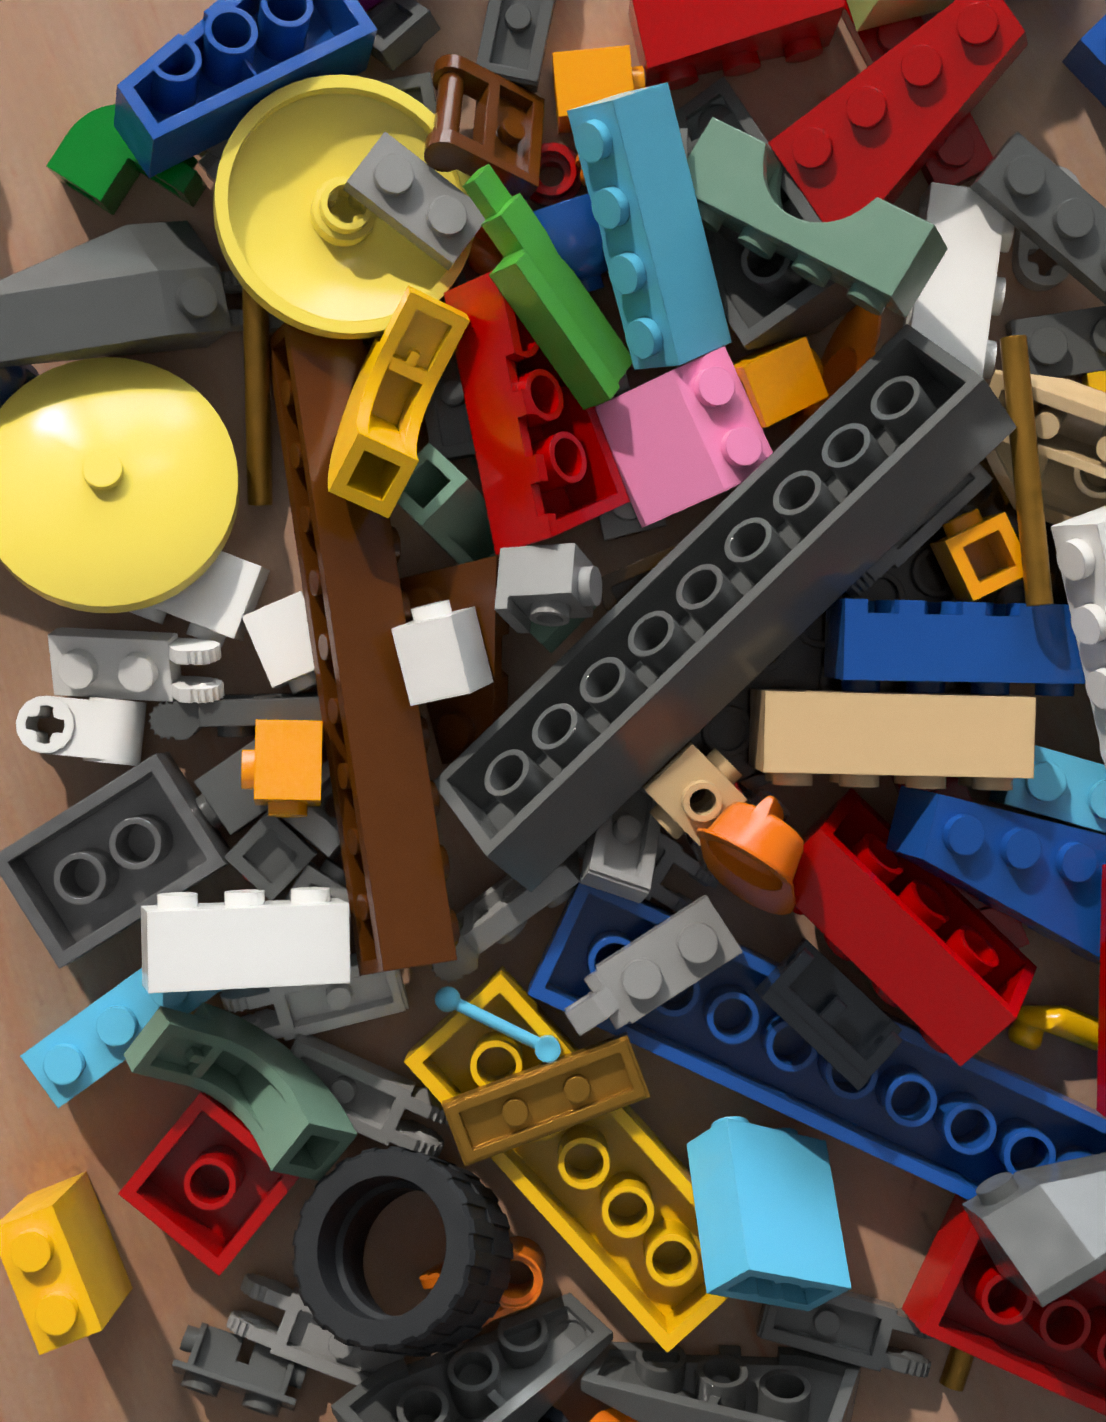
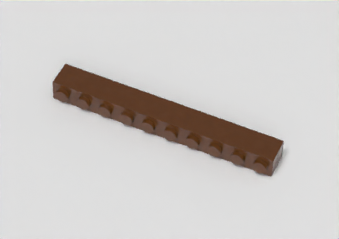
M283 323L269 337L270 371L359 975L457 960L455 947L459 943L460 929L456 914L449 908L446 881L450 873V863L445 847L439 843L436 817L440 809V798L436 784L433 780H430L426 757L430 746V732L427 721L423 716H420L419 705L410 706L391 631L392 628L408 623L411 614L410 601L405 590L401 589L397 567L401 555L400 537L397 529L391 526L390 517L386 518L328 492V471L335 438L349 396L370 350V345L363 339L328 338L314 335Z

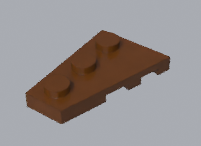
M499 555L399 578L401 589L405 590L408 595L410 609L444 600L450 601L452 611L475 606L494 681L470 694L426 703L442 765L452 763L508 709V675L502 669V636L509 634L510 625L494 610ZM412 612L410 614L409 622L413 621Z

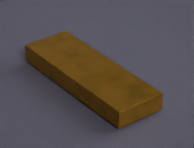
M625 1032L558 1057L553 1062L539 1064L443 1100L442 1107L466 1167L650 1098L651 1096L628 1034Z

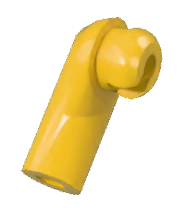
M1024 1005L1020 1008L1017 1018L1010 1027L1008 1037L1010 1041L1018 1045L1036 1050L1042 1044L1044 1032H1048L1091 1050H1098L1099 1018L1067 1005Z

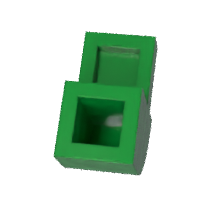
M115 104L95 109L79 119L71 127L46 165L60 182L112 215L115 214L140 173L192 207L195 206L207 187L199 173L194 169L198 164V160L195 157H191L149 178L114 127Z

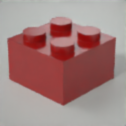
M200 1092L120 1190L118 1195L220 1276L300 1177L271 1171L255 1138L245 1124L222 1103L206 1093Z

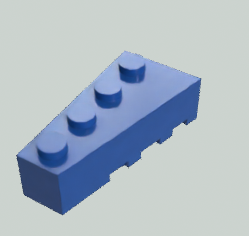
M217 0L204 11L203 19L186 34L181 35L178 33L117 85L114 127L149 178L229 139L243 117L256 104L274 91L306 78L323 75L355 76L365 71L378 29L358 0Z
M844 598L837 599L826 610L824 677L840 679L841 691L880 692V681H906V692L945 693V682H970V694L1010 695V683H1035V695L1074 696L1075 684H1085V676L1076 636L1071 626V614L1068 604L1026 607V603L994 604L990 602H928L922 600L868 601V599Z
M901 785L886 844L887 850L943 881L959 887L995 910L1006 913L1024 923L1033 931L1069 948L1071 952L1087 961L1100 965L1102 865L1106 864V835L929 791L906 788Z

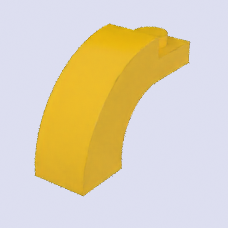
M409 285L407 286L382 338H375L349 396L331 454L328 471V492L386 518L390 517L419 462L417 457V440L421 423L431 396L470 322L466 313Z

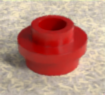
M555 142L542 144L540 173L547 167H556L563 173L564 178L560 184L553 187L544 185L539 178V187L529 198L532 202L539 206L547 207L576 197L582 183L580 181V171H577V166L575 165L577 155L572 149Z

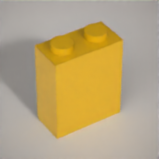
M87 1171L28 1194L0 1220V1257L39 1355L102 1331L133 1287Z

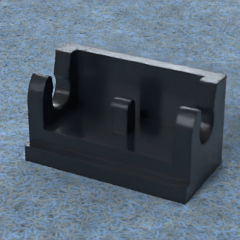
M805 937L755 989L765 1003L858 1091L902 1042V1039L898 1036L902 1029Z

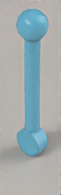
M446 986L437 991L435 1004L441 1011L452 1012L456 1010L535 1049L537 1058L542 1062H553L560 1056L561 1046L556 1037L552 1035L538 1037L461 999L459 992L453 987Z

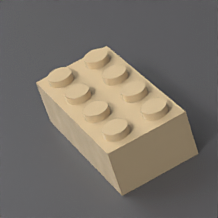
M750 689L748 765L765 773V781H772L773 785L812 786L813 774H829V782L839 783V786L875 788L879 787L880 775H894V783L905 784L906 788L946 789V777H958V785L972 786V789L1009 791L1013 790V778L1034 779L1036 697L964 693Z

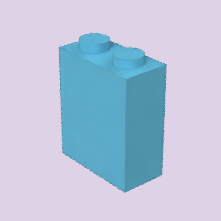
M730 1116L714 1121L709 1130L686 1144L707 1294L811 1311L852 1289L826 1140L799 1135L797 1130L792 1128L773 1129L751 1124L744 1117Z

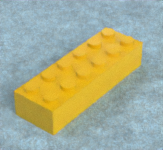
M503 965L464 999L538 1037L543 1035L556 1037L561 1046L559 1057L579 1050ZM456 1010L450 1012L412 1046L404 1060V1063L441 1104L443 1100L545 1063L537 1058L535 1049ZM630 1105L490 1157L667 1353L729 1298L706 1293L689 1170Z

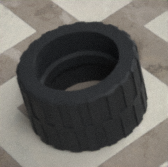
M390 1146L389 1149L375 1147L363 1150L361 1154L355 1157L345 1158L336 1164V1168L328 1175H324L314 1186V1192L309 1200H305L299 1213L301 1217L297 1230H294L292 1243L294 1246L293 1274L297 1278L300 1289L298 1293L304 1306H308L313 1314L312 1319L322 1330H328L334 1335V1339L348 1346L360 1347L361 1350L426 1357L431 1356L432 1353H446L458 1348L460 1343L467 1339L471 1340L482 1331V1326L489 1318H493L501 1304L499 1302L504 1290L508 1289L511 1278L509 1271L511 1259H513V1243L510 1242V1225L506 1214L502 1212L498 1204L499 1199L490 1188L485 1187L480 1182L481 1178L471 1171L458 1167L457 1164L404 1147ZM422 1191L433 1200L443 1220L446 1234L444 1264L436 1284L420 1304L405 1314L391 1316L378 1306L368 1289L363 1268L365 1243L374 1221L388 1204L406 1193Z

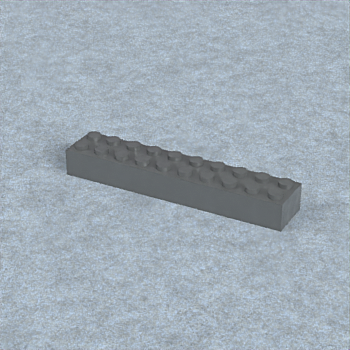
M906 324L434 780L442 797L486 857L528 891L532 892L1017 428L986 380L910 325Z

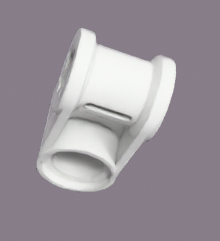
M38 696L27 701L19 710L16 719V731L21 742L30 750L38 753L82 757L83 761L137 766L141 762L147 703L89 697V700L57 696ZM53 708L54 718L64 720L63 733H52L50 743H48V733L39 731L37 723L39 718H48Z

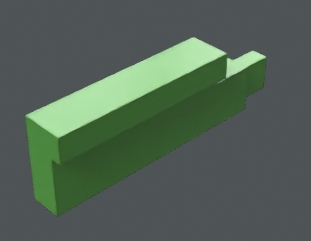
M490 164L479 168L462 187L485 218L481 226L504 257L489 274L490 278L583 410L611 400L620 388L618 382L632 364L629 351L573 269L557 253L547 231L521 193L511 196Z

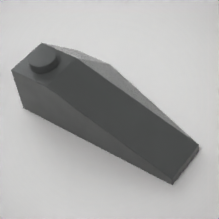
M610 1342L587 1367L581 1378L580 1390L638 1422H851L861 1366L794 1347H778L777 1357L741 1356V1348L737 1345H719V1354L691 1355L685 1354L684 1350L678 1345L667 1353L659 1343Z

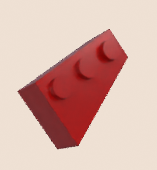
M630 0L628 14L639 63L644 68L645 86L668 82L670 90H677L695 84L699 80L698 75L723 70L724 76L734 77L757 70L761 67L760 61L785 56L786 62L798 63L821 55L823 47L830 45L845 9V1Z

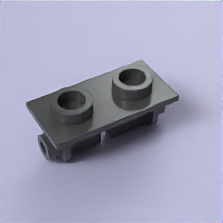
M203 1322L200 1328L191 1325L187 1326L180 1350L191 1353L188 1362L185 1363L174 1359L172 1363L174 1372L184 1375L181 1383L182 1387L211 1397H217L220 1387L245 1395L242 1402L243 1407L273 1417H278L281 1407L294 1411L297 1399L286 1396L288 1386L301 1389L308 1367L271 1354V1348L255 1343L249 1364L239 1362L237 1358L244 1337L209 1326V1324Z

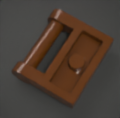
M457 54L441 56L436 60L433 69V86L438 92L433 131L427 135L425 140V162L428 166L440 172H450L457 169L469 176H472L479 168L490 164L510 195L514 196L521 193L527 202L539 187L545 99ZM464 94L476 100L472 139L459 133Z

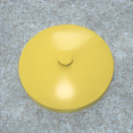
M323 75L293 82L274 91L256 104L243 117L231 134L220 159L213 191V215L218 242L227 264L244 290L260 306L284 323L299 330L328 338L351 340L382 336L408 285L439 301L444 297V292L452 287L461 273L469 256L473 239L448 271L343 190L347 180L384 132H387L425 162V140L427 135L433 131L435 114L409 94L383 82L360 76ZM457 169L450 172L437 171L469 196L462 186L471 176Z
M114 357L89 358L69 362L38 375L17 390L0 408V561L19 582L34 593L60 606L91 613L135 611L161 603L192 585L207 571L224 548L232 531L239 503L240 483L237 460L232 441L220 416L211 404L185 380L158 366L138 360Z

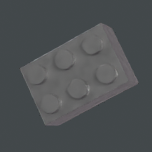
M170 752L152 755L0 851V876L59 969L74 962L141 920V906L157 905V894L185 892L230 864L224 857L231 849L219 830H216L208 822L195 801L197 795Z

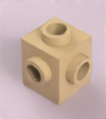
M690 741L642 786L658 803L649 811L658 823L676 840L686 832L699 846L701 845L700 839L696 832L698 828L708 829L729 805L734 802L747 801L743 794L734 786L742 777L737 769L716 748L705 757ZM700 790L697 796L691 798L695 791Z

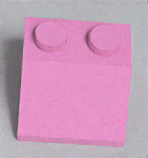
M725 346L595 407L630 503L642 528L741 484L773 453Z

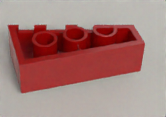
M955 0L769 141L768 144L822 222L836 221L851 216L868 205L876 197L894 204L913 177L928 160L934 157L968 112H971L1026 48L1028 45L1026 32L1004 0Z
M490 271L444 292V299L446 304L466 313L470 319L455 349L495 554L499 555L500 548L521 547L551 538L630 502L595 406L583 410L489 276L492 272Z

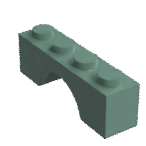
M714 117L711 118L687 158L704 228L718 232L721 225L739 233L738 242L765 259L770 260L773 254L777 252L794 261L791 268L797 274L820 287H825L829 279L849 289L846 296L852 302L875 315L880 316L884 309L887 308L906 318L948 250L934 224L878 197L860 211L836 221L809 222L793 217L783 210L780 194L783 167L765 142Z

